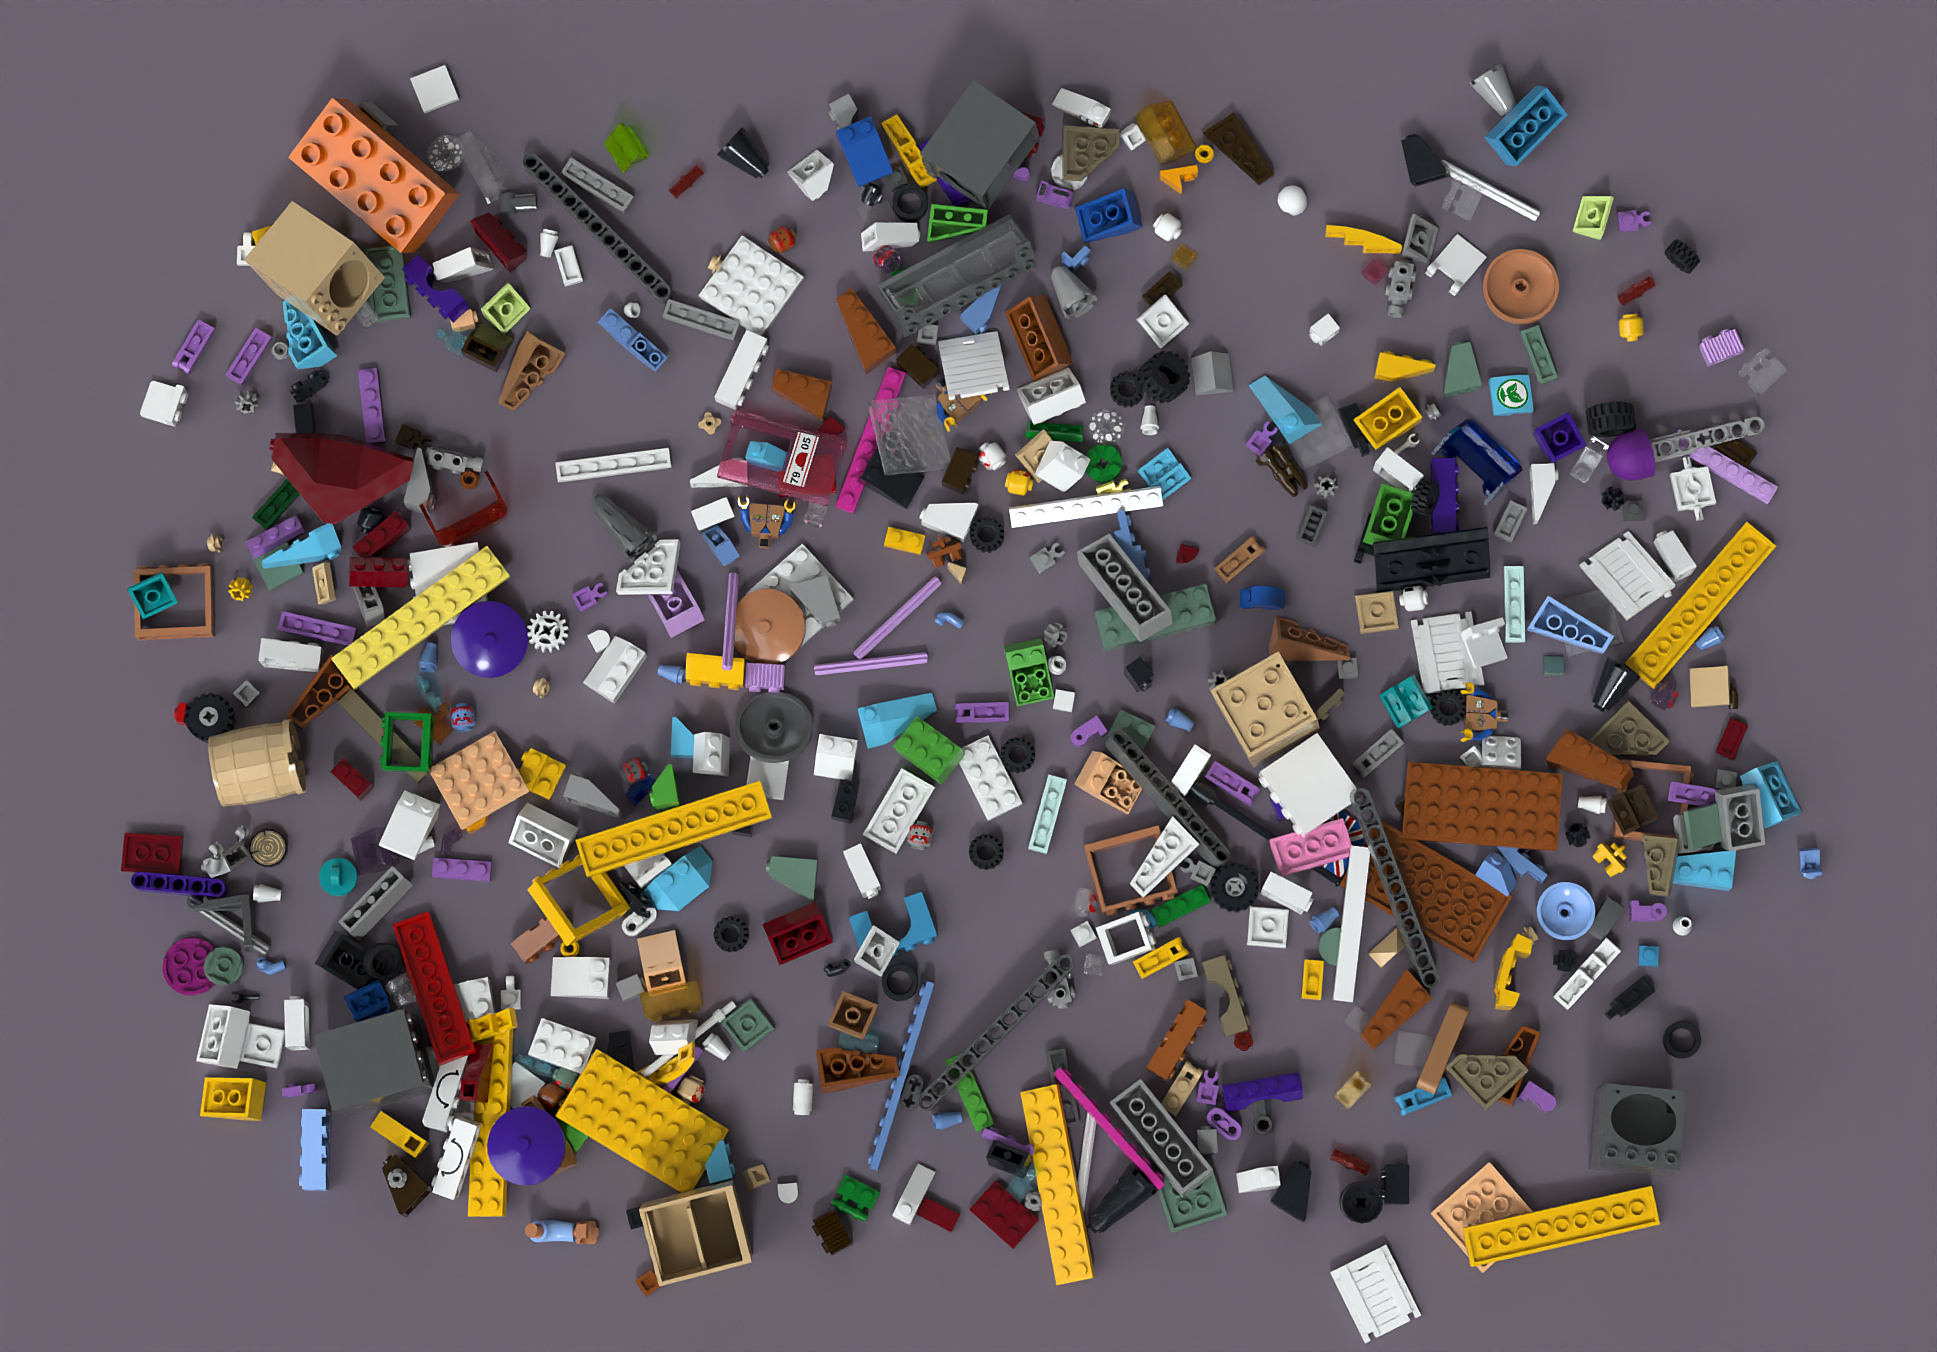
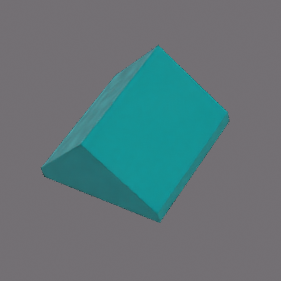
M162 572L127 588L143 619L178 603L167 577Z

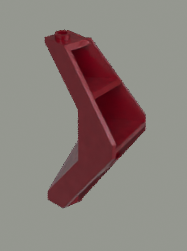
M275 433V439L271 438L269 450H272V461L324 523L329 524L340 522L410 481L413 458L338 434Z

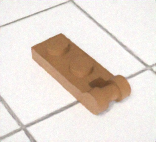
M1253 535L1214 568V571L1227 584L1261 556L1266 549L1263 545L1260 546L1258 544L1257 538ZM1252 547L1255 552L1251 554L1247 549Z

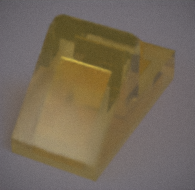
M1357 1071L1334 1097L1349 1109L1372 1083L1360 1071Z

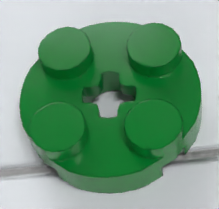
M1097 445L1087 452L1086 457L1090 461L1085 472L1091 479L1098 483H1108L1119 475L1122 468V459L1113 446ZM1101 459L1108 462L1104 469L1097 464Z

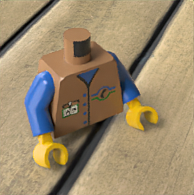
M941 379L935 385L941 392L937 397V415L948 432L950 431L949 426L957 427V423L981 403V398L987 401L986 394L961 398L960 394H957L954 400H949L945 379Z
M739 495L740 517L746 531L751 532L752 537L759 538V548H770V539H779V536L783 535L792 525L797 501H794L793 506L788 504L789 498L785 501L784 506L749 503L748 495H746L747 501L742 502Z
M1465 682L1462 684L1466 685L1467 690H1461V693L1469 695L1465 697L1464 730L1460 731V733L1465 734V738L1461 739V741H1481L1492 735L1493 731L1497 728V722H1508V711L1497 710V701L1491 695L1475 687L1473 683Z

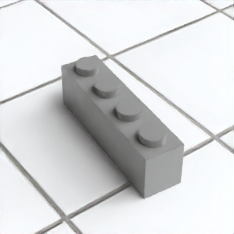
M392 866L338 922L354 938L360 941L413 885Z

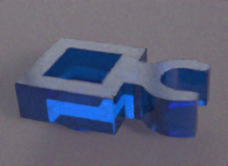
M648 774L643 782H638L628 789L625 796L634 806L649 794L648 790L652 789L656 782L655 778Z

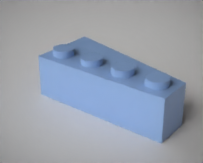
M1547 596L1527 628L1528 631L1600 654L1605 652L1614 637Z
M302 1109V1155H300L302 1174L299 1176V1185L305 1191H328L331 1112L326 1109Z

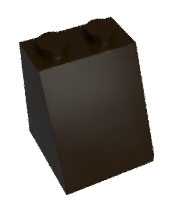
M396 1154L394 1156L390 1155L383 1162L382 1170L398 1213L406 1218L433 1191V1188L400 1156ZM394 1169H401L407 1175L405 1185L401 1188H393L389 1185L388 1174L393 1172Z

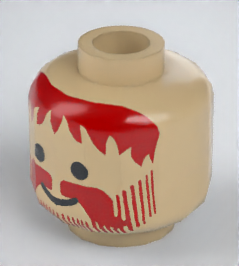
M692 1075L684 1077L677 1089V1094L681 1096L680 1100L688 1105L691 1102L698 1103L706 1089L703 1085L704 1081Z

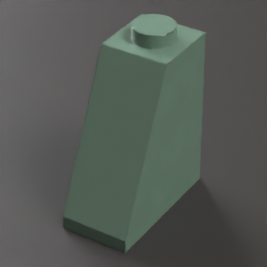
M1456 342L1450 349L1443 398L1481 389L1482 382L1470 342Z
M771 856V861H767L766 872H769L770 878L803 897L814 901L818 861Z

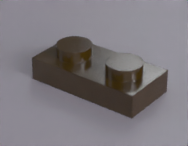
M1169 271L1144 293L1142 298L1151 307L1163 295H1167L1170 298L1183 284Z

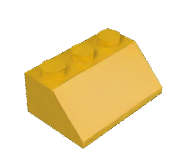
M687 653L686 681L690 682L691 686L709 684L711 688L728 686L730 690H739V688H744L746 674L745 659L733 658V666L729 671L722 669L723 656Z

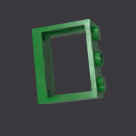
M385 712V717H382L384 736H381L380 741L381 747H383V755H380L379 759L382 770L387 772L431 773L434 715L426 713ZM394 720L423 721L420 766L392 765Z

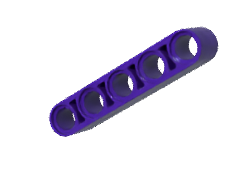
M136 872L131 878L132 886L142 892L195 897L206 896L207 898L216 899L223 898L228 893L227 885L219 879L149 872ZM140 877H145V884L138 886L137 880ZM159 879H164V886L157 888L156 882ZM178 881H183V888L176 890L175 884ZM199 882L203 883V889L196 892L194 890L195 885ZM217 884L222 885L220 893H214L213 891Z

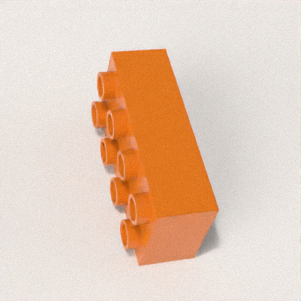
M332 98L288 157L400 253H417L460 195L457 190L349 99Z

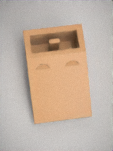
M1096 751L1091 752L1074 785L1126 814L1130 813L1142 791L1139 784L1121 764L1104 753Z
M675 930L637 939L649 995L688 987Z

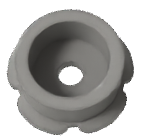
M277 342L271 351L277 360H282V358L286 359L289 356L288 348L290 347L287 343Z
M1435 403L1427 404L1428 409L1425 411L1430 420L1434 418L1437 421V418L1442 416Z
M394 1169L393 1172L388 1174L389 1185L393 1188L403 1187L407 1180L406 1173L402 1172L401 1169Z
M1039 1192L1026 1195L1025 1205L1028 1209L1038 1211L1043 1205Z

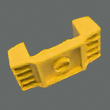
M1520 934L1513 938L1510 948L1503 953L1494 987L1496 994L1495 1009L1511 1010L1518 1001L1520 993L1506 990L1512 978L1509 972L1515 967L1516 956L1526 959L1532 950V940Z

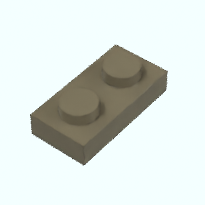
M1340 688L1314 713L1318 722L1320 720L1324 722L1331 715L1329 711L1333 707L1338 708L1345 701L1343 699L1345 693Z

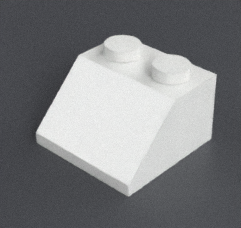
M1050 441L1035 475L1060 491L1065 492L1084 475L1090 459L1064 442Z
M712 732L695 734L693 773L728 777L730 738L723 734Z
M819 734L814 775L852 781L858 740Z
M666 1020L652 1025L649 1043L655 1055L678 1054L679 1048L692 1041L695 1042L698 1020Z

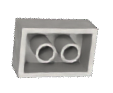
M1749 784L1715 791L1722 835L1721 847L1730 852L1765 845L1759 788Z

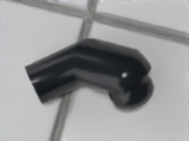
M844 959L835 968L829 963L824 968V971L828 977H834L843 974L851 966L849 960Z

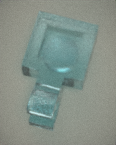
M439 329L436 333V338L446 342L445 349L462 357L461 349L467 337L456 331H453L450 335Z
M1031 1169L1024 1179L1017 1176L1006 1190L1021 1202L1033 1189L1029 1184L1037 1176V1173Z

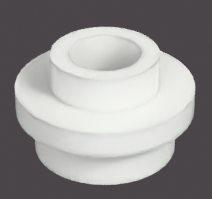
M1053 656L1047 662L1048 669L1053 674L1060 675L1066 669V661L1061 656Z

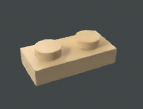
M322 563L313 567L312 571L318 605H324L336 600L330 563Z

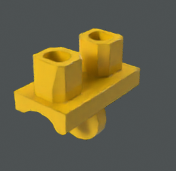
M1603 842L1597 847L1598 850H1596L1592 857L1598 863L1607 858L1611 864L1604 870L1612 877L1627 868L1617 857L1618 855L1622 860L1627 858L1622 852L1626 847L1622 845L1619 848L1613 843L1610 846L1615 851L1613 852Z

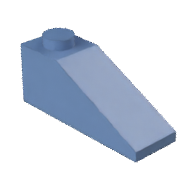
M1003 285L977 298L960 315V320L975 335L979 332L984 333L989 328V323Z

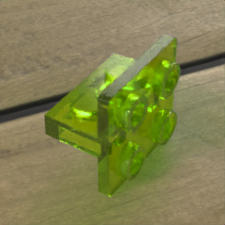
M620 123L604 142L606 149L622 173L627 172L633 164L645 161L649 157L631 127H626L624 123Z

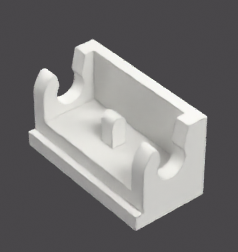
M727 497L691 511L699 531L734 517Z

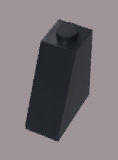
M1411 134L1406 136V139L1401 140L1412 185L1416 187L1451 177L1448 169L1421 136Z
M1299 1160L1298 1163L1296 1161L1293 1162L1270 1203L1303 1223L1307 1216L1312 1171L1308 1169L1309 1165Z

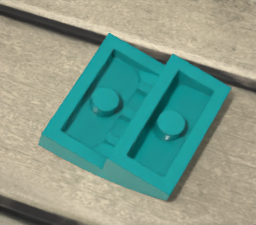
M1415 675L1408 677L1398 685L1379 695L1397 729L1433 709Z

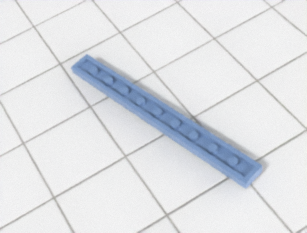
M929 981L926 982V986H921L919 996L922 999L920 1004L916 1003L913 1013L916 1015L914 1023H910L908 1033L911 1035L909 1041L905 1040L902 1049L905 1055L903 1060L899 1059L898 1062L899 1077L893 1078L891 1089L894 1091L892 1097L888 1096L885 1104V1108H888L886 1116L882 1115L879 1124L882 1130L880 1134H876L873 1144L877 1147L875 1153L871 1152L868 1164H871L870 1169L878 1171L935 986L934 983Z

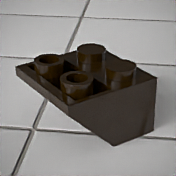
M480 322L469 334L461 352L464 357L497 373L514 339Z

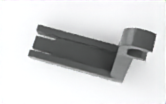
M249 895L208 900L205 896L203 898L204 903L201 905H192V900L188 897L187 907L192 912L235 911L242 908L245 954L253 953L254 943L252 940Z

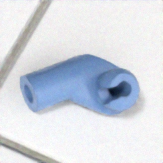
M261 957L256 962L257 968L268 975L286 969L283 960L273 964L266 960V958Z

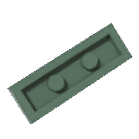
M1539 325L1521 331L1520 335L1539 385L1557 380L1558 376Z

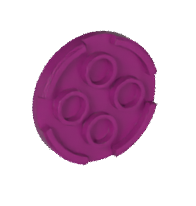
M194 937L184 938L174 943L166 953L162 964L163 975L168 985L176 992L187 996L201 995L209 991L215 984L205 975L204 961L208 953L215 948L207 941Z

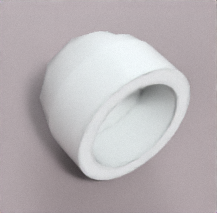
M628 303L625 305V315L630 318H637L640 314L639 304Z

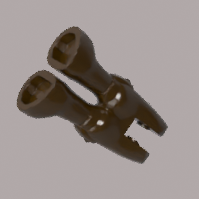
M1282 440L1255 461L1259 466H1268L1275 480L1292 497H1296L1298 492L1291 483L1296 480L1303 490L1307 489L1308 485L1298 468V464L1288 456L1286 452L1287 443ZM1273 454L1283 463L1284 468L1279 466Z

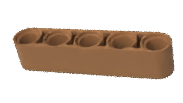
M1451 1002L1418 1080L1417 1088L1436 1094L1445 1073V1067L1450 1061L1469 1015V1008Z

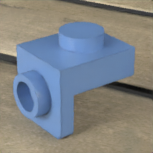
M1084 246L1073 258L1066 252H1063L1061 254V262L1068 269L1072 268L1076 271L1080 265H1086L1091 259L1089 257L1091 250Z
M1818 847L1799 849V866L1803 877L1814 879L1817 876L1823 875L1820 868V849Z

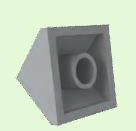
M1412 214L1401 257L1430 263L1439 228L1416 214Z
M1211 351L1191 358L1196 396L1234 391L1229 354Z

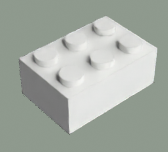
M542 1018L528 1055L554 1066L563 1067L581 1074L588 1058L594 1053L598 1039Z

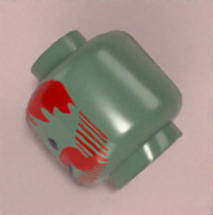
M561 1067L555 1070L552 1080L555 1081L558 1087L569 1093L580 1074Z

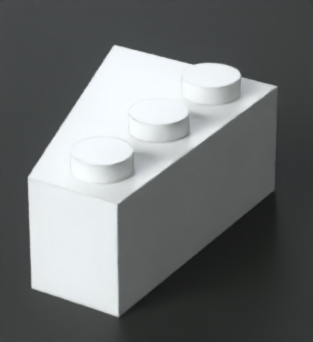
M261 638L259 662L267 668L318 673L322 668L324 650L317 643H308L306 645L300 644L297 641L286 642L277 639Z

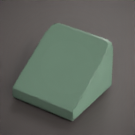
M1544 656L1543 675L1563 676V657Z

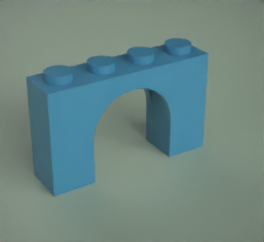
M922 892L904 898L911 919V927L908 934L898 941L900 944L892 957L898 955V951L905 949L908 952L916 949L918 944L928 945L935 942L934 939L937 938V933ZM867 911L849 917L859 949L872 928Z

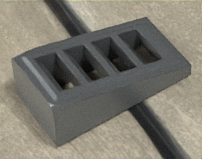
M1310 504L1297 540L1314 547L1328 511ZM1312 511L1321 514L1322 517L1318 518L1311 515ZM1309 518L1320 522L1319 525L1308 522ZM1306 525L1317 529L1316 533L1305 529ZM1303 533L1314 536L1313 540L1302 536Z

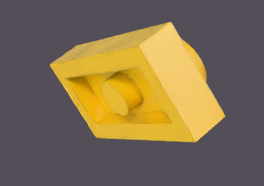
M888 527L884 546L921 555L925 535Z
M1304 960L1301 999L1321 1000L1324 961Z

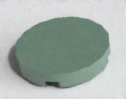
M1332 928L1326 931L1319 942L1321 958L1332 966H1337L1341 928Z
M224 946L215 948L205 958V975L216 985L232 984L242 974L243 962L238 952L232 948Z

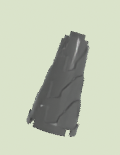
M598 494L592 499L593 512L604 524L615 544L623 553V557L628 562H633L632 557L638 559L653 547L654 544L651 540L656 541L657 536L652 530H649L629 515L609 497Z

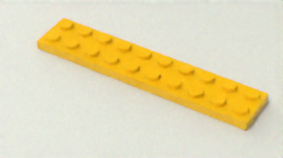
M1746 522L1624 665L1632 672L1641 676L1640 679L1654 689L1774 550L1776 545Z
M757 781L577 839L576 844L588 878L771 819L772 815L761 781Z
M513 1029L475 1042L494 1044L488 1103L475 1102L474 1121L481 1123L482 1126L470 1160L469 1217H506L507 1180L502 1178L491 1165L488 1157L487 1143L495 1122L503 1114L510 1111Z
M1059 1084L1020 1092L1030 1145L1034 1147L1032 1157L1038 1189L1041 1195L1040 1198L1043 1204L1042 1210L1056 1285L1095 1278Z
M1649 1185L1463 1227L1462 1231L1470 1267L1655 1226L1659 1225L1660 1221L1653 1189Z

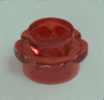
M1247 1032L1238 1033L1235 1036L1234 1045L1241 1051H1247L1249 1047H1252L1253 1039H1251V1035Z

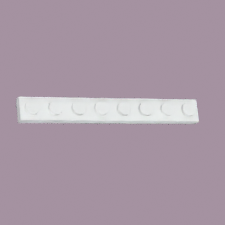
M1155 486L1009 507L1012 528L1111 514L1122 510L1132 511L1163 506L1161 487Z

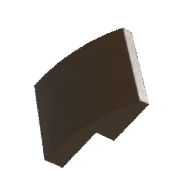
M1643 784L1607 800L1623 836L1660 819Z

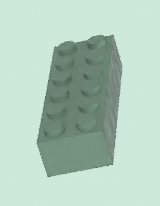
M1203 584L1159 595L1171 610L1173 624L1139 642L1113 607L1095 611L1094 617L1103 651L1107 652L1215 625L1216 619L1207 585Z

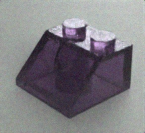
M386 827L373 828L351 838L359 876L390 869L392 866L400 864L398 853L379 846Z

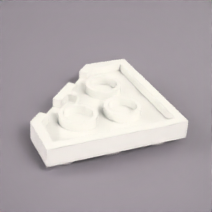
M678 539L659 540L651 551L642 554L628 570L624 569L618 576L616 589L618 595L673 594L680 541Z

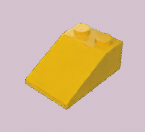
M1399 387L1356 417L1354 422L1373 448L1377 450L1421 423L1422 416L1401 387Z
M205 1077L200 1116L261 1121L266 1082L253 1078Z

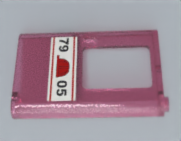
M739 410L732 414L730 420L732 427L720 462L717 478L828 506L830 494L841 458L846 450L848 439ZM745 428L789 440L790 445L782 470L774 471L731 459L739 429Z

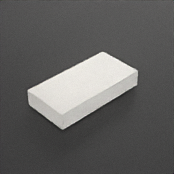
M570 245L554 250L565 287L583 282L573 246Z

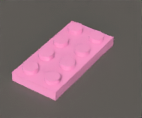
M1343 818L1321 824L1304 838L1301 834L1297 835L1296 832L1269 840L1281 877L1349 858L1350 846H1352Z

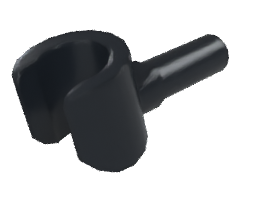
M237 991L231 993L239 995L238 1000H232L233 1003L240 1004L243 1000H259V995H243Z

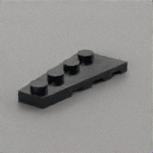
M629 1030L609 1033L607 1055L635 1072Z

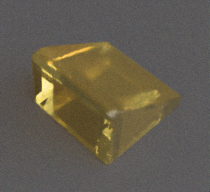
M1181 245L1173 254L1171 260L1187 271L1198 255Z

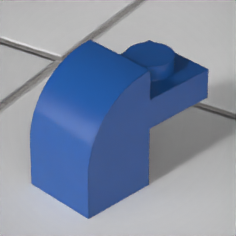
M1252 586V588L1241 589L1240 608L1284 609L1285 590L1270 586Z

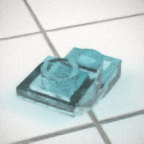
M422 675L414 676L418 690L426 704L435 714L439 713L438 708L441 707L440 698L433 691L427 693L430 690L428 679L424 680Z
M518 1054L514 1059L522 1067L536 1075L551 1079L553 1077L551 1072L554 1069L546 1062L541 1064L538 1061L533 1067L532 1064L534 1062L526 1054L523 1057Z

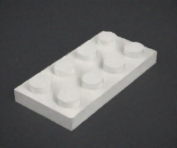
M989 736L961 748L965 756L959 762V765L987 821L1022 805V801Z
M901 768L864 831L863 836L897 854L908 835L909 827L916 822L935 787Z

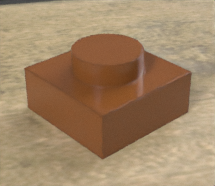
M649 1270L635 1280L646 1297L660 1288L657 1277L652 1270Z

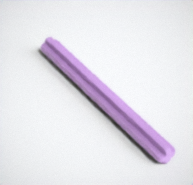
M732 572L729 573L722 657V669L729 671L733 666L739 574Z
M936 576L933 577L854 651V655L858 659H862L927 599L942 582Z
M926 652L815 664L814 672L815 675L922 664L928 662V656Z

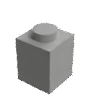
M637 974L616 983L624 1003L646 994L644 989L647 986L644 978H639Z
M1201 1126L1200 1130L1196 1131L1197 1150L1201 1155L1217 1154V1129H1212V1126Z

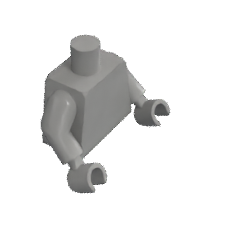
M243 825L235 831V834L240 837L236 839L235 844L226 848L218 842L215 845H210L209 850L213 854L203 860L201 869L205 874H209L213 878L232 871L250 859L244 846V839L248 836L249 830Z

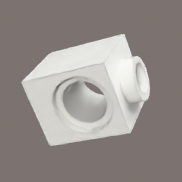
M1327 314L1310 327L1309 332L1311 334L1309 336L1314 343H1319L1322 346L1339 333L1340 327Z

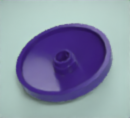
M482 601L469 606L457 617L452 628L451 647L456 660L465 670L479 677L494 678L511 672L522 661L527 650L528 634L522 618L511 607L500 602Z
M518 1107L503 1114L493 1125L487 1143L488 1157L494 1170L505 1180L517 1185H536L549 1179L561 1166L566 1151L565 1135L559 1122L548 1112L535 1107Z

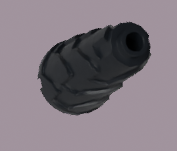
M1132 1164L1126 1167L1125 1172L1118 1178L1100 1205L1089 1216V1224L1087 1226L1093 1233L1097 1231L1099 1233L1105 1232L1115 1222L1138 1208L1158 1192Z

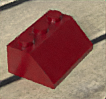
M488 212L470 221L476 235L510 273L527 259L525 247L513 240L515 237L509 229L504 230L501 226L503 223L497 215L493 217Z
M816 901L762 924L779 965L833 943Z

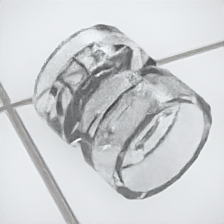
M407 974L398 976L385 986L390 996L395 997L393 1001L399 1010L417 1001L414 989L411 987V980Z

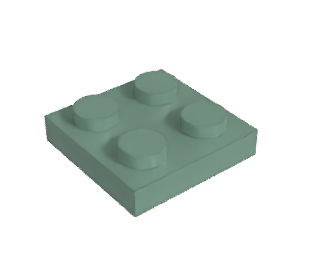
M1120 710L1107 738L1117 729L1124 730L1138 747L1144 751L1155 726Z

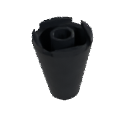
M743 128L717 154L723 160L756 179L758 176L762 179L769 171L767 169L769 164Z
M1607 657L1592 700L1595 703L1594 707L1601 712L1609 711L1639 681L1641 676Z

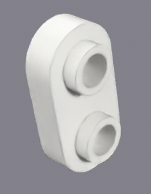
M647 908V911L651 913L649 918L638 916L633 912L622 923L624 933L632 937L637 936L656 920V909ZM635 924L636 928L634 930H630L629 925Z

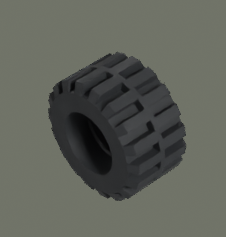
M1161 351L1154 354L1139 369L1138 378L1141 380L1138 382L1143 387L1141 389L1142 392H1146V396L1148 398L1152 397L1154 402L1159 400L1160 403H1169L1176 399L1188 388L1187 385L1190 384L1188 378L1191 375L1187 371L1189 367L1188 365L1185 366L1184 359H1179V355H1173L1171 351L1167 353ZM1159 371L1167 375L1170 384L1162 380Z
M1622 401L1606 402L1594 405L1586 410L1589 435L1613 437L1636 429L1634 405Z

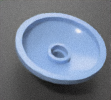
M1560 882L1547 888L1540 896L1537 904V918L1543 930L1550 936L1559 940H1573L1584 935L1592 926L1595 918V905L1592 897L1583 887L1570 882ZM1561 910H1566L1568 915L1562 916Z

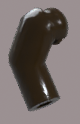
M1730 683L1731 705L1728 708L1738 709L1739 694L1732 683Z

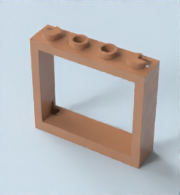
M199 563L195 567H189L188 564H179L174 568H170L169 565H160L158 568L152 569L150 566H140L139 569H134V585L141 582V577L154 576L161 572L165 576L205 574L206 626L142 629V616L134 603L135 638L137 640L215 637L214 577L211 566H208L206 563Z
M1621 759L1622 762L1631 768L1683 773V783H1693L1694 773L1691 772V766ZM1627 785L1623 790L1617 788L1616 796L1626 792ZM1681 803L1680 814H1684L1683 811L1688 810V804ZM1614 819L1613 838L1642 841L1641 835L1675 838L1673 835L1634 831L1623 836Z
M1159 825L1084 845V851L1102 914H1107V916L1118 914V910L1124 908L1126 911L1134 910L1137 908L1136 905L1143 903L1144 906L1156 903L1155 900L1161 898L1163 901L1171 900L1177 894L1171 871L1166 876L1168 890L1106 906L1092 854L1152 837H1155L1157 841L1161 835Z

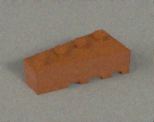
M852 288L836 298L838 309L864 372L867 374L896 353V347Z

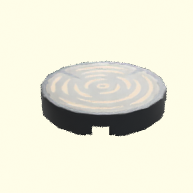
M264 829L258 831L252 837L249 843V853L258 865L274 867L279 865L286 857L288 844L280 832L274 829Z

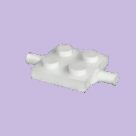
M1684 457L1682 460L1685 469L1670 474L1677 510H1694L1696 521L1704 520L1702 508L1716 504L1708 466L1702 468L1692 467L1690 457Z

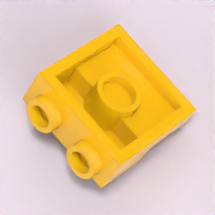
M530 748L529 752H524L521 758L523 762L521 769L517 768L530 792L551 800L566 769V765Z

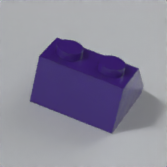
M1569 412L1540 426L1532 433L1540 449L1552 463L1587 446Z

